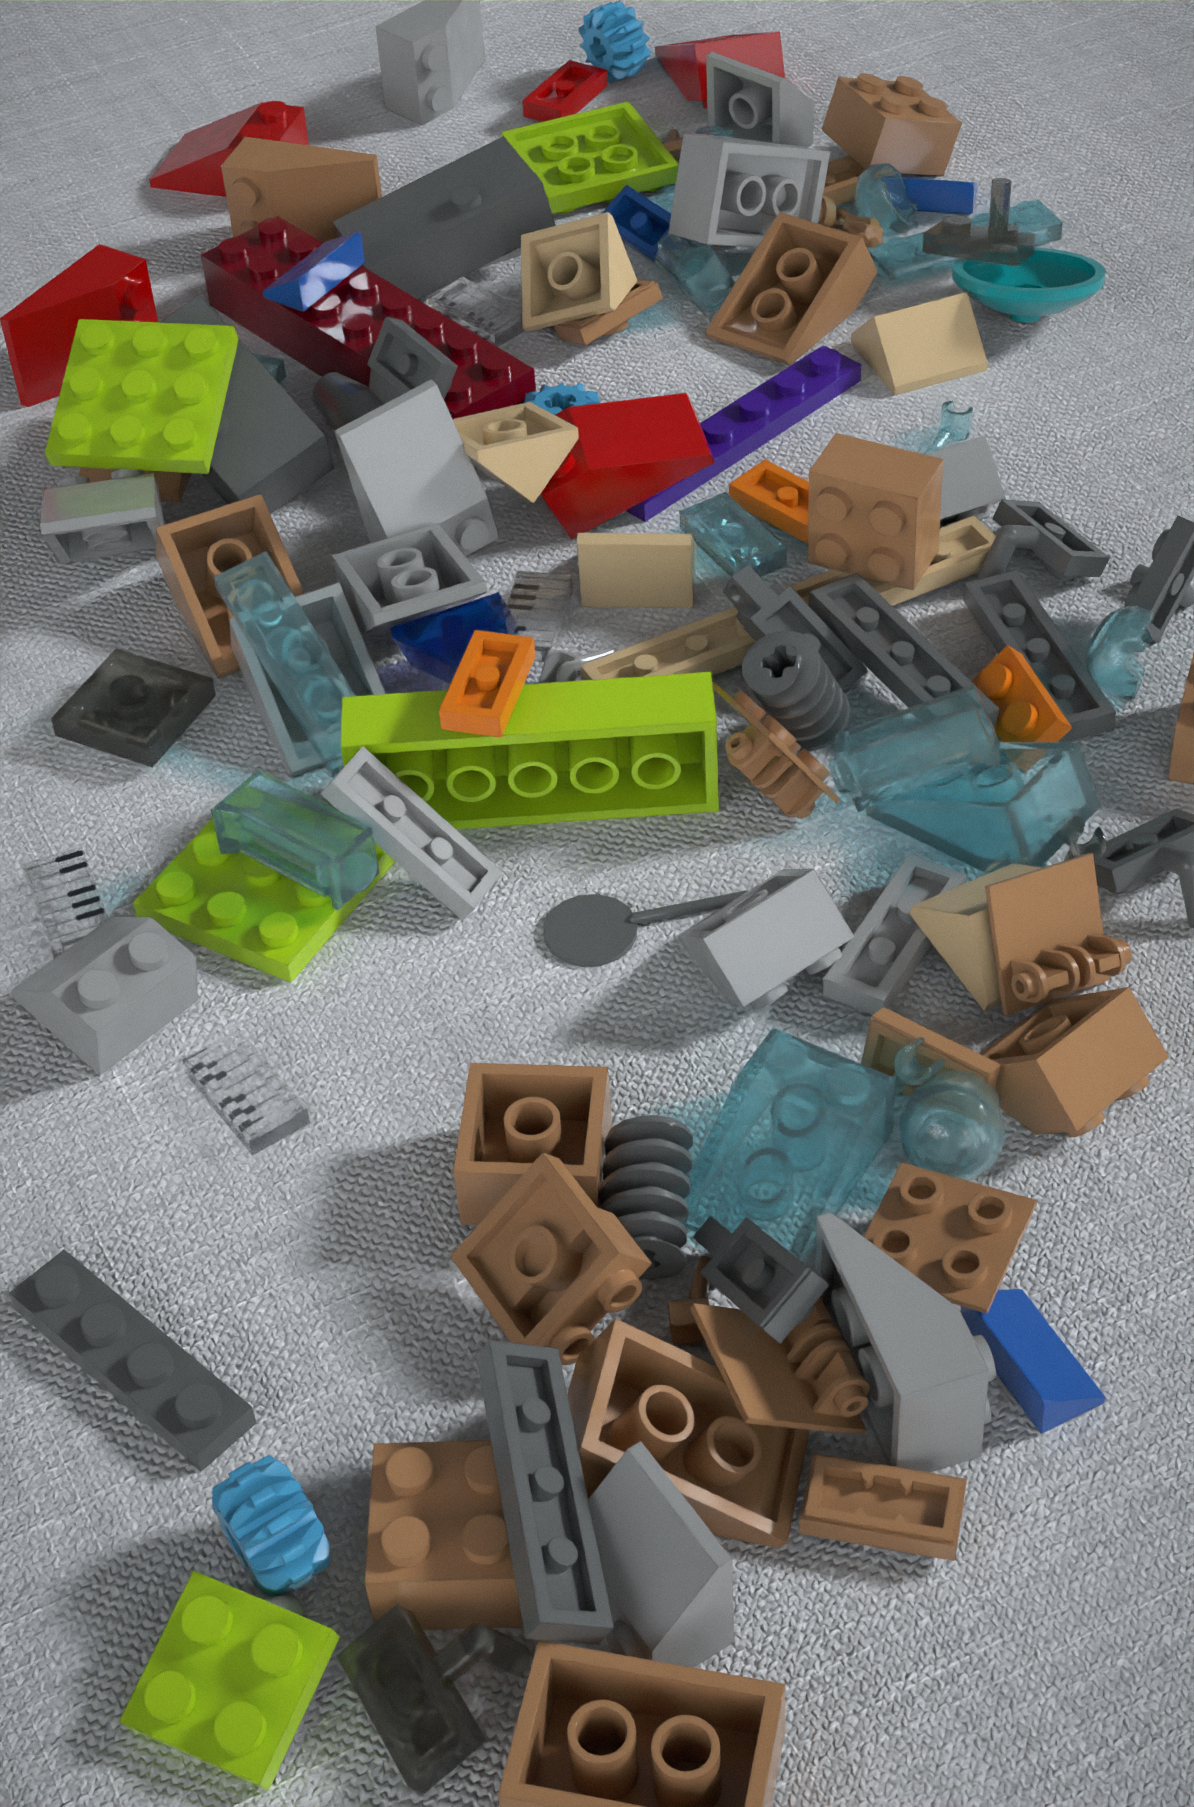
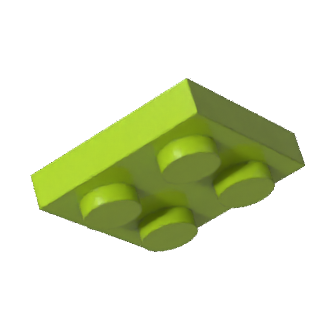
M193 1570L119 1723L134 1732L269 1792L340 1636L332 1628Z

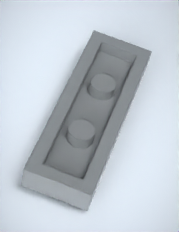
M362 747L321 793L327 801L461 920L476 908L503 873L499 867L365 747Z
M908 854L853 934L855 937L849 940L842 950L843 956L833 963L823 978V996L872 1015L883 1007L889 1009L932 944L910 916L909 911L912 905L965 884L967 874Z

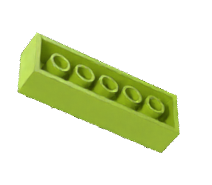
M711 672L524 684L502 738L441 729L439 709L448 690L342 697L341 752L343 765L345 766L362 747H365L456 830L719 812L717 719ZM353 824L354 830L363 833L356 825Z

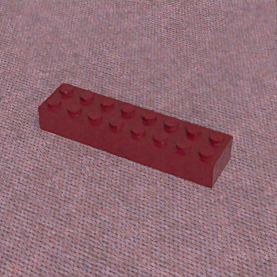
M279 216L263 220L257 227L237 237L225 239L219 246L201 254L210 306L321 377L331 372H339L369 387L371 368L367 363L385 317L403 320L458 366L452 379L451 387L444 399L452 419L523 404L525 394L536 392L534 368L363 266L356 269L304 312L264 298V289L323 244V242Z

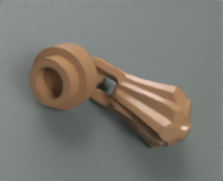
M828 196L822 197L818 224L861 236L871 257L882 248L884 244V230L875 217L853 215L843 208H836L832 198Z

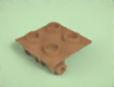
M712 683L713 689L750 724L743 732H737L727 740L725 749L728 752L727 759L729 763L749 778V781L756 788H759L764 796L770 798L780 808L782 813L791 818H806L814 810L815 801L823 792L836 804L841 800L823 782L831 773L805 748L796 756L795 754L801 746L796 742L797 739L776 719L769 715L761 723L767 713L745 692L740 689L732 698L718 684Z
M1092 853L985 886L1003 1015H1010L1110 980L1109 976L1121 974L1125 970L1126 965L1131 962L1132 952L1128 943L1122 939L1117 940L1114 937L1106 936L1103 933Z
M901 1162L864 1237L952 1304L988 1314L1037 1206V1200Z
M822 1296L815 1302L809 1317L803 1323L794 1327L781 1344L757 1325L741 1309L697 1303L691 1305L690 1310L704 1337L706 1346L715 1360L744 1423L858 1435L866 1433L867 1428L859 1413L868 1405L866 1396L869 1392V1385L857 1368L847 1343L842 1340V1334L838 1326L830 1323L832 1318L825 1307Z

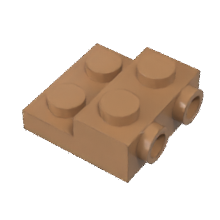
M542 1153L450 1256L511 1343L558 1348L561 1365H570L577 1361V1357L595 1340L590 1331L608 1312L622 1311L637 1300L643 1288L638 1278L652 1264L617 1217L611 1212L597 1208L562 1161L546 1153Z

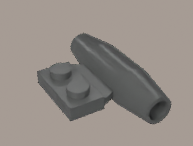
M385 317L367 363L371 368L369 387L339 372H331L321 377L316 383L313 390V401L335 433V430L431 379L437 384L443 399H445L458 366L403 320Z

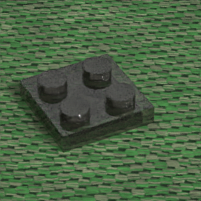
M116 648L51 718L55 736L153 768L216 696L213 678Z

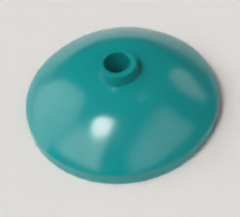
M1003 247L980 250L959 257L952 267L953 281L963 292H967L968 296L991 310L1010 314V319L1024 323L1039 321L1040 316L1057 314L1088 300L1104 286L1106 275L1103 265L1094 259L1068 251L1037 247Z

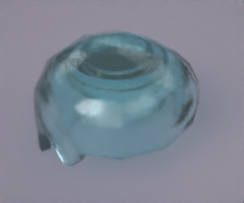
M888 162L877 163L867 167L859 176L854 194V205L858 216L875 217L884 230V237L901 235L919 226L917 221L909 222L911 216L918 210V205L906 199V186L900 172Z
M1140 606L1122 607L1106 616L1090 636L1085 653L1086 669L1099 688L1129 704L1133 702L1145 672L1143 665L1137 661L1133 653L1144 652L1146 649L1144 642L1150 643L1152 641V636L1147 627L1154 614Z
M943 1071L922 1082L913 1091L901 1113L899 1122L901 1144L909 1162L917 1167L971 1181L988 1172L997 1161L998 1154L1002 1152L1007 1135L1000 1110V1094L993 1086L972 1072Z

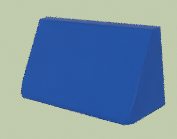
M880 176L878 181V208L970 215L973 214L978 182Z
M628 185L619 192L602 212H608L613 216L622 241L655 263L691 248L697 243V241L668 234L671 213Z
M357 231L323 243L264 289L263 297L304 312L365 263L361 233Z
M1022 1289L998 1290L988 1314L961 1306L960 1312L972 1336L982 1335L985 1338L994 1359L997 1376L1041 1434L1104 1404V1394Z

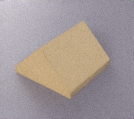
M608 212L521 235L522 329L527 332L615 311L637 282L614 218Z
M967 292L874 316L851 334L852 345L894 396L987 370L988 361Z
M531 402L453 419L463 441L465 454L470 457L472 464L532 503L536 501L579 439L578 427Z
M577 533L581 607L693 608L697 545L692 534Z
M1012 863L912 905L909 911L910 916L983 1011L1002 1004L985 886L1040 869L1041 867Z

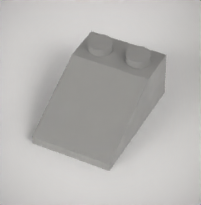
M424 0L376 26L385 109L419 125H424L454 108L485 60L480 0Z
M684 133L668 234L708 245L758 247L779 212L818 223L830 151L725 136Z
M432 379L335 430L370 543L434 524L441 526L465 557L498 539L488 497L470 457L465 454L463 441L440 390Z
M121 469L111 473V480L90 483V479L87 476H74L58 480L57 488L44 490L40 519L41 533L60 563L64 564L156 549V527L165 525L159 485L155 474H144L142 470Z
M439 524L331 555L338 583L341 585L361 636L365 634L372 636L385 635L396 630L399 624L418 618L429 620L443 617L450 613L451 608L467 604L487 593L485 580Z
M340 583L230 618L231 648L250 695L291 777L343 760L341 752L342 697L386 693Z
M829 1212L818 1215L816 1217V1274L829 1284L821 1296L832 1318L830 1323L838 1326L842 1334V1340L847 1343L857 1368L869 1385V1392L866 1396L868 1405L863 1411L888 1466L933 1472L981 1457L984 1425L991 1422V1409L987 1398L988 1381H992L996 1377L994 1359L985 1338L982 1335L972 1336L958 1307L833 1213Z

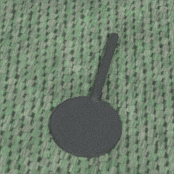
M748 890L634 913L627 905L613 897L600 894L578 895L562 901L550 911L544 922V942L551 954L565 963L580 967L603 966L619 960L631 950L637 938V925L719 909Z

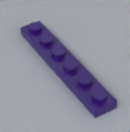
M825 345L817 348L700 423L715 463L626 511L644 522L648 521L861 381L862 364Z

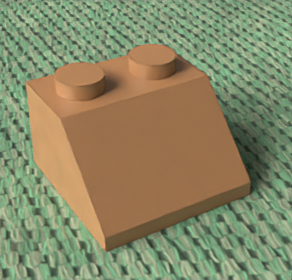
M1130 987L1048 1001L979 1053L1001 1064L991 1102L1036 1135L1066 1132L1068 1137L1083 1135L1101 1124L1105 1119L1102 1112L1115 1100L1128 1098L1144 1089L1150 1083L1147 1074L1169 1057Z

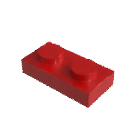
M572 60L567 61L522 100L523 117L544 122L577 114L608 86L607 70Z

